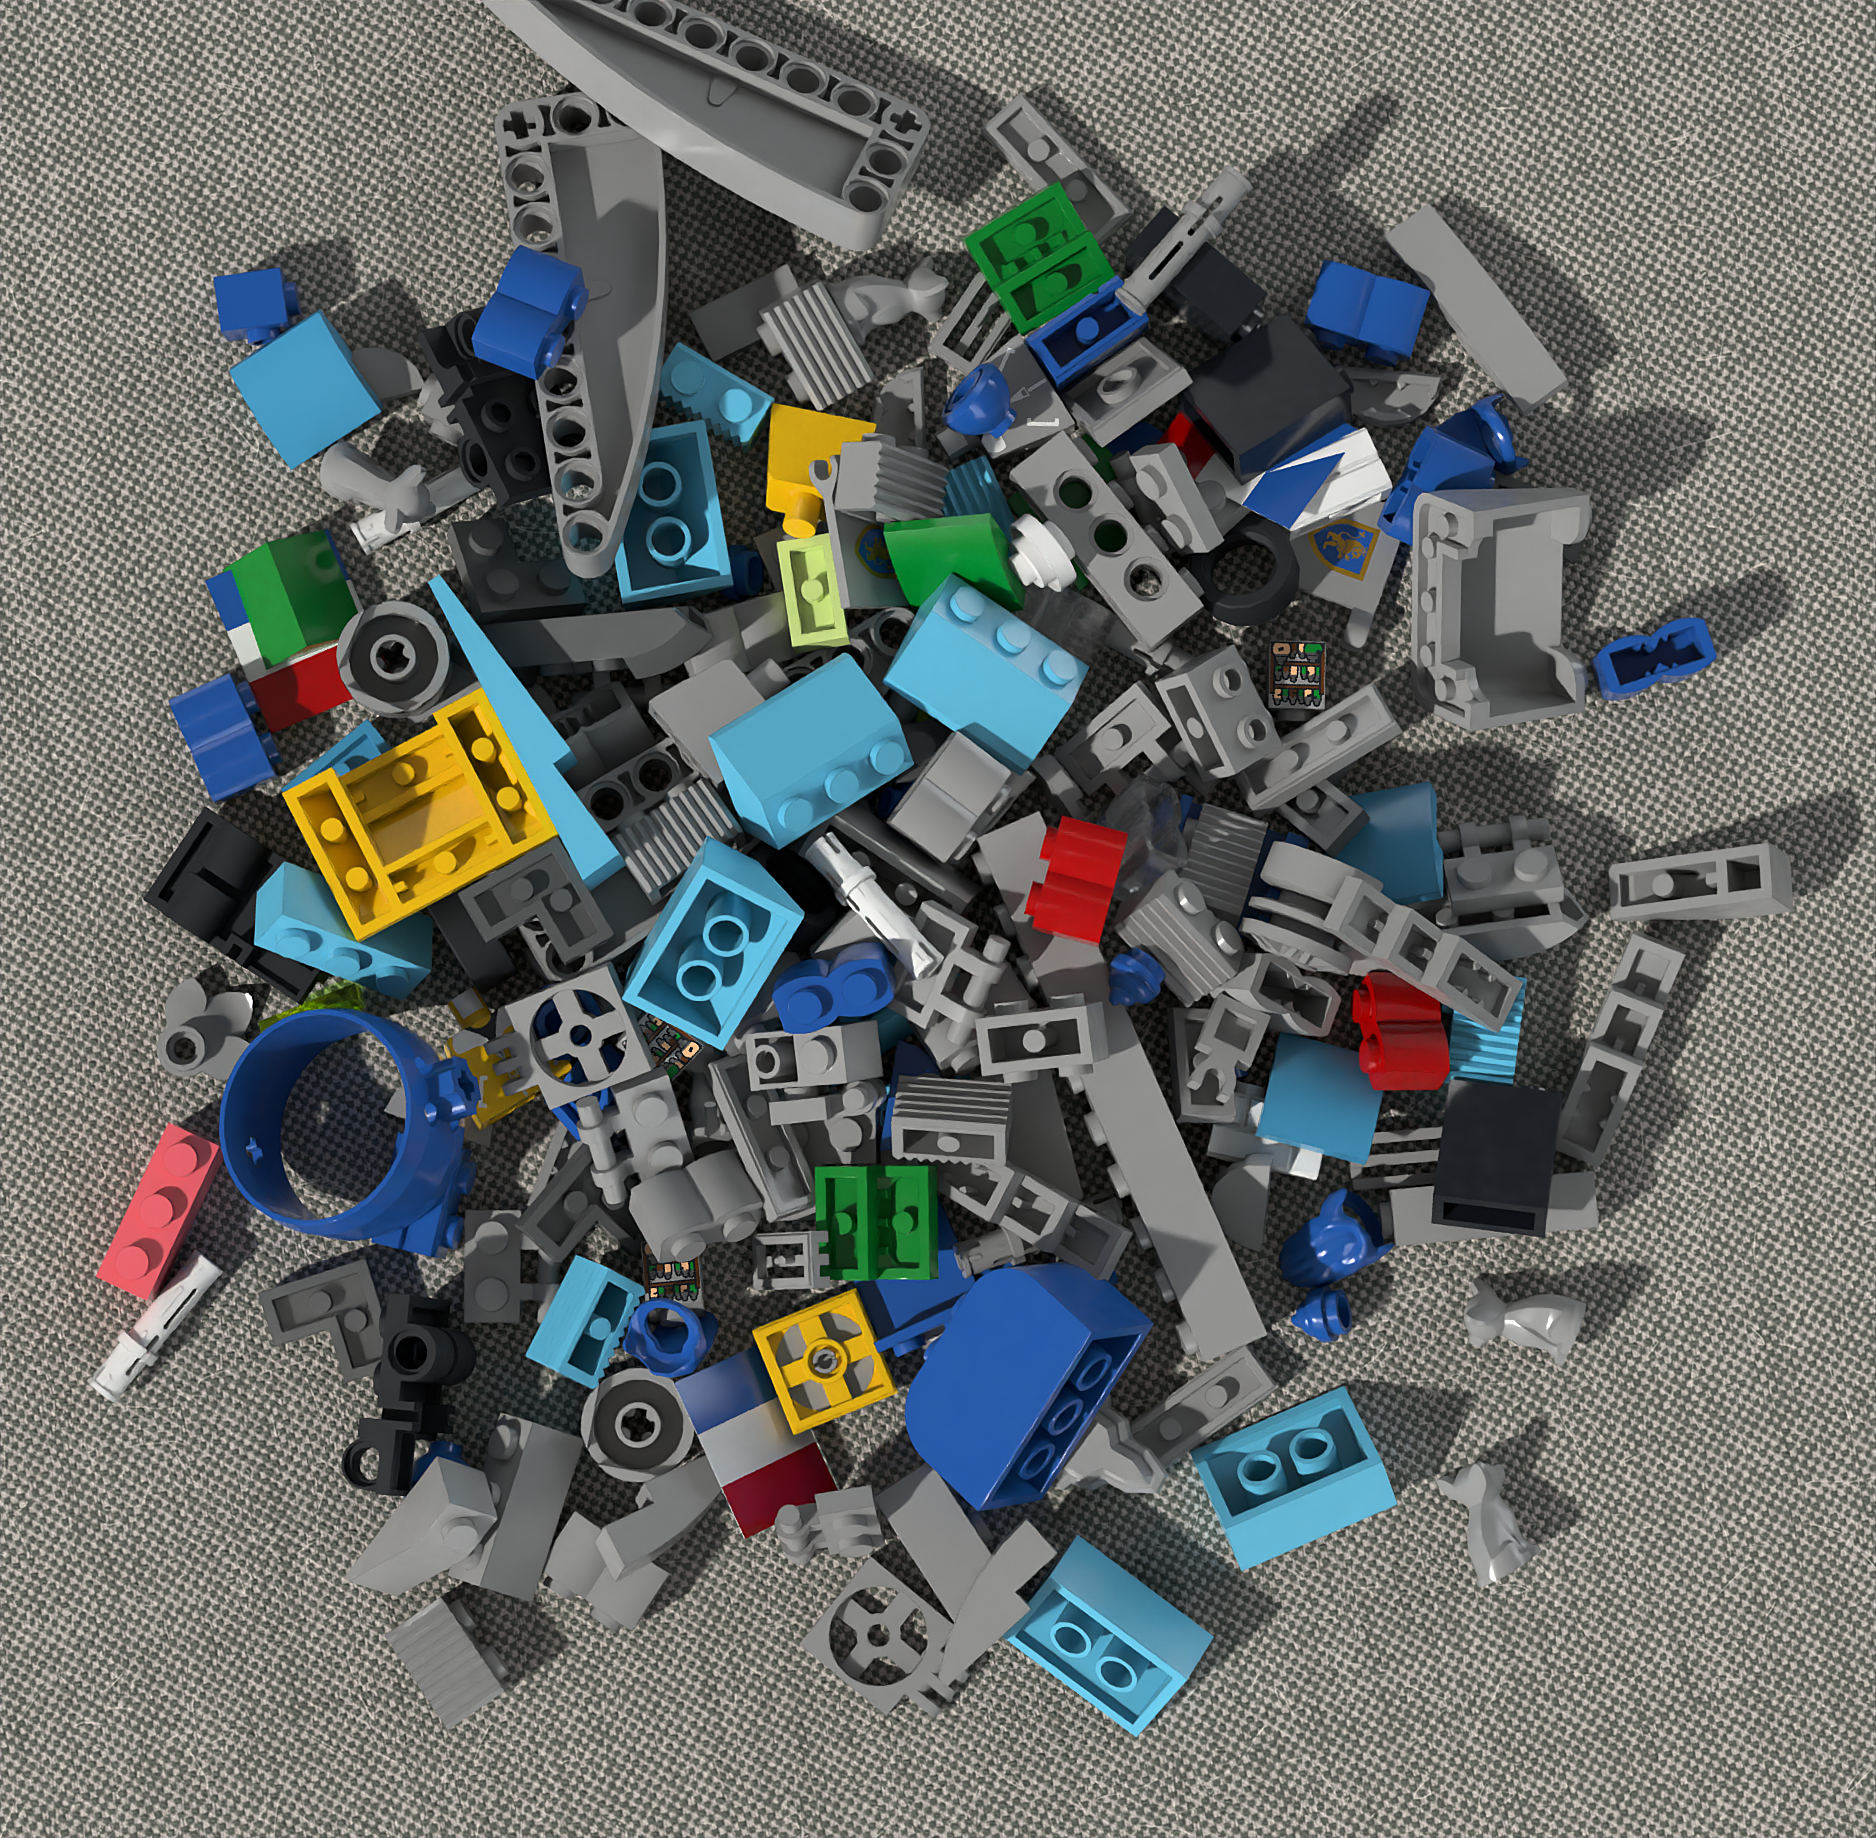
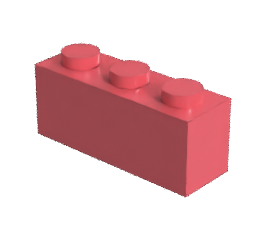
M168 1122L97 1272V1278L146 1301L155 1300L158 1297L224 1159L220 1143L184 1126Z

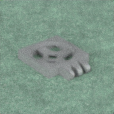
M612 961L513 1000L505 1005L515 1030L483 1044L487 1055L499 1053L506 1048L510 1051V1057L492 1065L496 1076L517 1069L520 1077L510 1079L501 1085L505 1096L513 1095L539 1084L549 1110H552L651 1071L656 1066L630 1003L622 1000L624 989ZM575 989L596 993L610 1002L615 1009L599 1016L586 1012ZM553 999L563 1023L558 1032L538 1039L533 1029L534 1018L540 1006L545 1001ZM584 1025L589 1028L592 1038L588 1045L580 1046L573 1042L571 1030L574 1026ZM626 1030L627 1046L624 1058L618 1069L610 1071L601 1047L605 1038ZM567 1053L578 1057L588 1080L579 1084L563 1081L553 1075L548 1061Z
M872 1555L799 1643V1645L886 1716L905 1694L930 1716L936 1718L942 1709L936 1701L925 1694L932 1687L950 1701L956 1693L950 1685L945 1687L938 1679L944 1651L941 1649L946 1644L954 1623ZM869 1587H888L898 1592L883 1612L870 1613L851 1598L855 1592ZM915 1608L922 1612L928 1630L927 1647L922 1654H919L901 1639L900 1626ZM836 1616L856 1631L858 1642L843 1662L834 1657L830 1646V1625ZM882 1624L888 1628L890 1638L885 1645L875 1646L868 1640V1631L873 1625ZM887 1656L906 1672L901 1680L886 1685L867 1684L860 1678L875 1657L883 1658ZM965 1670L956 1680L964 1683L971 1674Z

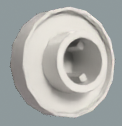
M1024 514L1009 526V532L1012 537L1009 549L1012 556L1007 559V562L1024 585L1028 586L1034 582L1040 588L1048 585L1056 592H1061L1076 580V572L1070 561L1075 557V551L1067 537L1053 522L1048 520L1041 524L1030 514Z

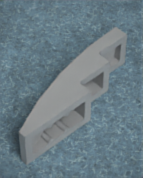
M1429 203L1384 235L1387 246L1417 279L1421 288L1430 291L1428 300L1455 330L1458 342L1523 417L1569 385L1566 376L1524 319L1463 242Z
M1346 876L1322 925L1344 942L1401 979L1496 1033L1500 1032L1523 984L1463 938L1443 932L1412 908L1394 903L1366 881L1356 877Z
M1634 929L1632 930L1562 1103L1556 1146L1557 1151L1600 1167L1643 1068V1059L1663 1015L1665 1001L1686 955L1684 949Z
M913 1158L910 1161L907 1160L905 1164L937 1165V1190L986 1221L1003 1226L1041 1251L1053 1253L1064 1261L1083 1268L1096 1280H1109L1133 1234L1130 1230L1009 1160H1006V1164L1002 1167L997 1166L995 1163L988 1167L985 1163L977 1166L973 1162L967 1165L961 1161L954 1164L950 1160L945 1163L938 1159L931 1162L927 1158L923 1161Z

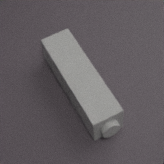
M1594 1172L1553 1175L1546 1232L1598 1228ZM1434 1186L1386 1190L1387 1202H1378L1381 1236L1390 1235L1391 1243L1394 1246L1518 1235L1431 1224Z

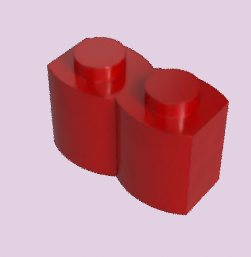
M1063 815L1059 829L1048 826L1039 857L1041 860L1049 861L1044 883L1032 882L1024 914L1035 917L1032 930L1099 947L1129 833Z
M1367 972L1359 988L1353 991L1350 1003L1352 1020L1354 1023L1360 1024L1364 1037L1359 1048V1063L1362 1072L1369 1074L1373 1090H1439L1450 1072L1449 1048L1446 1033L1441 1023L1440 1001L1392 972Z

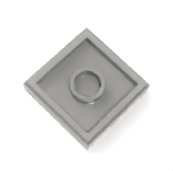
M1141 334L1057 395L1075 424L1099 446L1104 447L1188 387L1193 381L1180 363L1145 334Z

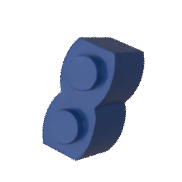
M519 245L509 259L496 292L486 304L471 338L475 357L534 380H538L546 367L554 368L562 355L565 345V337L561 333L571 319L579 320L588 301L589 290L585 288L582 268Z
M1323 260L1303 327L1305 326L1312 331L1321 347L1342 351L1344 344L1357 346L1366 350L1364 357L1367 360L1384 366L1395 367L1398 360L1406 362L1410 360L1430 291L1403 281L1377 276L1346 264Z
M1427 425L1408 457L1402 476L1393 487L1383 506L1377 526L1385 534L1413 546V510L1417 497L1424 492L1437 490L1492 489L1496 478V472L1493 470L1495 460L1486 452Z
M1683 618L1662 626L1650 637L1633 635L1617 639L1605 646L1589 663L1601 698L1618 701L1641 694L1655 682L1676 683L1689 679L1711 664L1717 655L1705 620L1701 618Z
M228 673L168 700L214 803L222 804L280 778L275 765L283 762V757L271 732L268 731L261 734L252 714L261 711L247 680L238 684L235 676Z
M863 942L843 949L830 961L810 959L786 968L776 978L772 998L784 1032L806 1034L828 1026L839 1015L859 1017L882 1009L893 1000L897 979L885 945L880 942Z

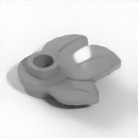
M190 977L173 989L166 1000L164 1008L167 1028L161 1033L157 1042L158 1059L164 1069L176 1076L191 1077L203 1071L216 1079L228 1080L238 1059L250 1044L242 1037L247 1032L252 1020L253 997L242 992H225L207 998L201 984L195 978ZM183 1039H191L196 1046L194 1056L188 1060L180 1059L176 1053L177 1044Z

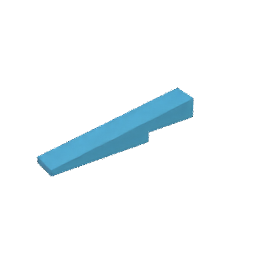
M439 574L429 581L428 584L577 871L589 891H591L623 868L626 863L562 777L565 772L579 762L572 750Z

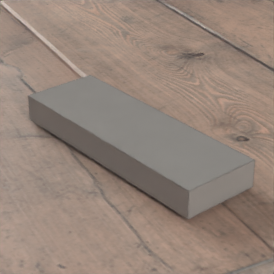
M1022 92L981 128V134L1035 192L1055 180L1059 181L1085 228L1092 232L1100 247L1133 218L1134 212Z
M1372 682L1281 737L1282 746L1233 775L1250 809L1259 819L1403 731L1381 692Z
M740 1053L733 1057L729 1056L709 1063L703 1068V1071L751 1182L763 1201V1209L769 1223L814 1208L815 1179L791 1124L771 1126L769 1102L780 1099L776 1089L751 1091L747 1054Z
M1248 1344L1243 1345L1228 1353L1129 1424L1132 1439L1151 1449L1163 1468L1167 1469L1276 1392L1279 1387Z

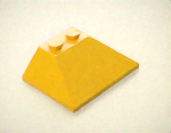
M482 687L432 713L438 725L342 776L333 767H330L282 793L358 942L373 936L552 839L559 837L552 820Z

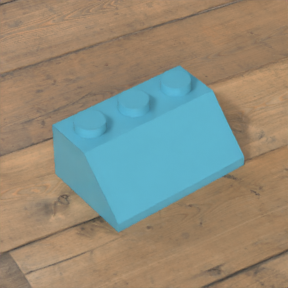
M705 419L652 428L635 500L615 557L621 599L626 612L682 603L734 586Z
M950 573L920 606L882 683L954 732L959 731L994 759L1021 776L1028 769L1072 705L1089 666L965 581Z
M845 652L708 736L743 830L777 850H780L914 765L898 717L852 656Z
M707 835L629 966L622 1000L723 1051L803 920L805 912L758 861Z
M1345 1386L1190 1452L1241 1571L1398 1505L1383 1462Z
M1079 1535L1072 1540L1026 1600L1031 1610L1002 1636L1135 1737L1143 1731L1187 1681L1214 1637Z

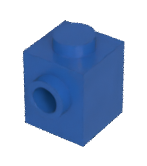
M280 267L213 277L220 329L228 342L248 339V345H265L293 327L292 316L301 315L296 282L287 283V278Z

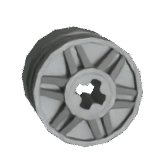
M1274 841L1260 876L1266 883L1281 891L1278 900L1252 896L1249 907L1270 918V921L1266 923L1243 917L1238 932L1264 949V952L1287 958L1288 962L1297 967L1313 972H1332L1348 976L1353 960L1332 949V946L1336 944L1350 949L1355 948L1322 925L1347 875L1366 881L1379 892H1382L1383 883L1359 869L1297 845Z

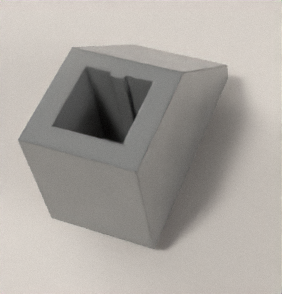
M877 1019L831 1023L820 1030L806 1034L785 1033L784 1029L745 1034L751 1091L842 1084L883 1076Z

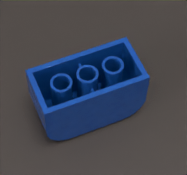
M1068 1262L1001 1268L988 1272L979 1278L971 1289L963 1294L954 1304L951 1311L953 1316L942 1335L936 1338L924 1353L925 1362L909 1388L905 1404V1422L914 1448L977 1511L1035 1502L1043 1499L1154 1325L1147 1316L1106 1279L1096 1280L1083 1268Z

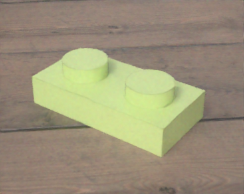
M829 533L814 535L806 539L798 538L777 542L791 642L795 654L849 645L850 638L845 609H841Z

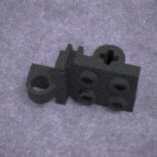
M483 306L459 312L445 325L422 330L417 339L444 392L438 400L440 407L455 406L446 417L449 425L459 423L464 432L458 446V459L463 475L475 488L482 489L490 486L500 507H504L553 492L535 380L475 357L471 338L485 308ZM557 384L549 391L555 395H562ZM568 434L563 436L558 441V444L564 447H573L582 442L584 437L578 434Z
M205 806L143 900L300 1005L304 1003L317 982L324 985L330 976L328 972L254 945L257 891L284 861L290 862Z
M388 1293V1303L383 1307L379 1318L380 1336L384 1339L382 1360L377 1364L373 1376L374 1393L378 1396L377 1407L382 1408L381 1419L359 1417L357 1437L361 1439L352 1442L344 1451L341 1468L345 1479L352 1486L376 1492L379 1495L407 1496L411 1490L416 1440L436 1441L437 1433L453 1434L454 1426L448 1425L449 1414L455 1415L456 1406L440 1405L442 1385H457L471 1375L476 1364V1349L472 1340L466 1334L458 1330L448 1329L451 1301ZM375 1448L379 1452L377 1478L370 1481L361 1472L360 1460L368 1449Z

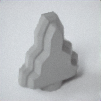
M1109 1394L1051 1486L1060 1490H1067L1075 1484L1094 1491L1110 1484L1126 1493H1160L1168 1474L1151 1449L1132 1439L1129 1420L1111 1407V1394Z

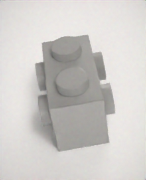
M1234 644L1200 654L1154 682L1203 783L1235 775L1283 745L1274 728L1273 718L1264 707L1250 678L1249 669L1240 658Z
M1072 993L1049 997L1050 1007L1029 1010L1028 999L994 1003L995 1014L975 1019L982 1076L1003 1074L1004 1083H1017L1038 1079L1037 1070L1058 1068L1059 1077L1094 1073L1093 1063L1109 1058L1102 1001L1085 1003L1084 993Z

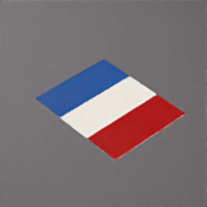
M1181 412L1157 444L1175 442L1177 448L1186 456L1187 468L1194 481L1201 483L1212 480L1220 483L1225 490L1227 498L1290 530L1345 452L1280 470H1273L1343 439L1341 437L1358 429L1344 423L1242 486Z
M326 529L324 532L359 613L364 609L330 531ZM229 570L205 580L271 734L354 699L344 686L339 674L336 657L338 643L266 670L232 571ZM382 655L381 659H382V660L386 663V665L388 666V664H387V662H386V660H385V658H384V655Z
M758 1345L674 1383L744 1539L775 1525V1518L781 1507L785 1505L800 1506L816 1503L815 1494L838 1491L811 1430L793 1435Z

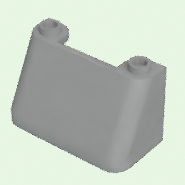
M1576 488L1459 489L1424 492L1417 497L1413 510L1411 683L1414 696L1423 709L1468 731L1585 712V690L1588 686L1587 669L1574 653L1561 647L1563 544L1579 543L1585 538L1592 524L1589 493Z

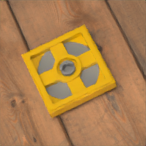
M856 1288L752 1330L794 1436L898 1394L882 1352L878 1353L874 1345L877 1338Z

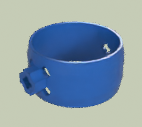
M328 1008L296 1013L281 1019L260 1033L249 1044L235 1064L228 1078L220 1107L219 1136L223 1158L231 1178L242 1195L258 1210L284 1227L298 1232L344 1241L365 1240L388 1235L409 1226L422 1217L434 1206L449 1185L462 1152L465 1117L477 1114V1102L481 1100L478 1079L471 1073L466 1059L454 1056L444 1060L424 1039L397 1022L348 1008ZM371 1032L390 1052L402 1078L406 1098V1121L402 1143L389 1172L367 1198L343 1213L319 1219L297 1197L284 1169L280 1135L284 1109L289 1094L300 1074L320 1052L348 1036ZM246 1149L252 1152L253 1159L247 1155Z

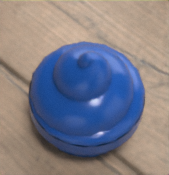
M745 545L727 546L734 586L719 590L718 592L729 600L742 601L748 595L754 596L758 594L764 577L763 561L757 551H749Z
M1132 947L1126 954H1118L1111 961L1109 967V1002L1114 1006L1119 1003L1124 1006H1130L1135 1002L1139 1004L1151 1002L1161 992L1159 984L1165 979V972L1151 956L1138 948Z
M1329 1286L1317 1287L1309 1291L1305 1302H1301L1297 1306L1296 1314L1291 1317V1322L1320 1342H1335L1340 1335L1348 1334L1351 1331L1352 1314L1348 1297L1342 1289L1332 1290Z

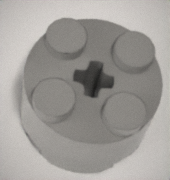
M393 600L362 610L353 616L344 627L337 645V665L344 686L362 707L382 717L407 718L420 715L442 697L451 679L453 670L451 647L444 631L427 611L408 602ZM398 646L403 647V655L409 661L405 669L397 667L393 674L387 673L388 666L381 659L384 652L394 654Z
M631 1367L608 1376L589 1395L581 1418L582 1438L591 1457L606 1473L624 1481L646 1482L672 1471L690 1453L697 1434L674 1386V1383L679 1381L677 1378L653 1375L645 1367ZM639 1408L647 1410V1419L655 1422L654 1431L645 1432L642 1439L634 1438V1428L625 1426L626 1417L635 1416Z

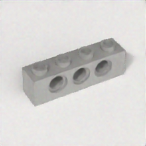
M1062 430L1012 469L1009 481L1043 523L1049 520L1063 532L1075 551L1076 555L1072 558L1073 561L1149 654L1201 613L1204 605L1198 598L1204 594V591L1185 567L1177 572L1163 554L1169 548L1154 527L1148 523L1141 528L1128 512L1134 504L1123 488L1115 480L1106 484L1093 467L1099 461L1086 442L1080 436L1071 441ZM1079 482L1088 488L1091 500L1086 506L1079 509L1067 507L1060 499V489L1067 483ZM1110 525L1119 528L1126 537V545L1121 550L1113 553L1101 550L1094 539V534L1101 527ZM1140 569L1151 570L1158 575L1161 581V589L1152 596H1140L1131 588L1130 576Z

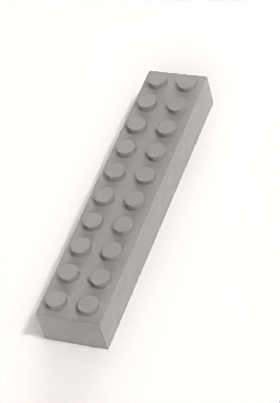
M1038 811L978 837L976 840L978 852L971 855V863L983 890L994 887L1001 904L993 907V914L1004 939L1009 941L1016 938L1023 956L1017 958L1015 964L1027 992L1030 993L1038 989L1046 1008L1050 1007L1049 997L1072 993H1084L1085 1003L1102 1001L1109 1058L1093 1063L1094 1073L1065 1077V1080L1073 1096L1083 1092L1091 1110L1090 1113L1082 1117L1095 1147L1103 1144L1106 1145L1114 1163L1105 1168L1112 1188L1118 1199L1128 1195L1136 1213L1135 1217L1127 1221L1140 1251L1151 1248L1159 1268L1150 1271V1274L1162 1302L1167 1303L1173 1300L1182 1320L1172 1323L1179 1342L1185 1354L1189 1356L1196 1353L1200 1361L1206 1362L1268 1334L1125 1006L1120 1003L1114 1006L1109 1002L1110 988L1108 979L1110 972L1099 947L1032 930L1035 917L1024 914L1032 882L1044 883L1049 866V861L1039 859L1047 828Z

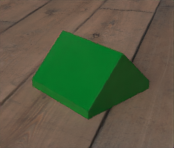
M324 530L266 542L222 569L223 573L229 570L232 571L266 670L337 644L344 627L353 616L358 614L347 582Z

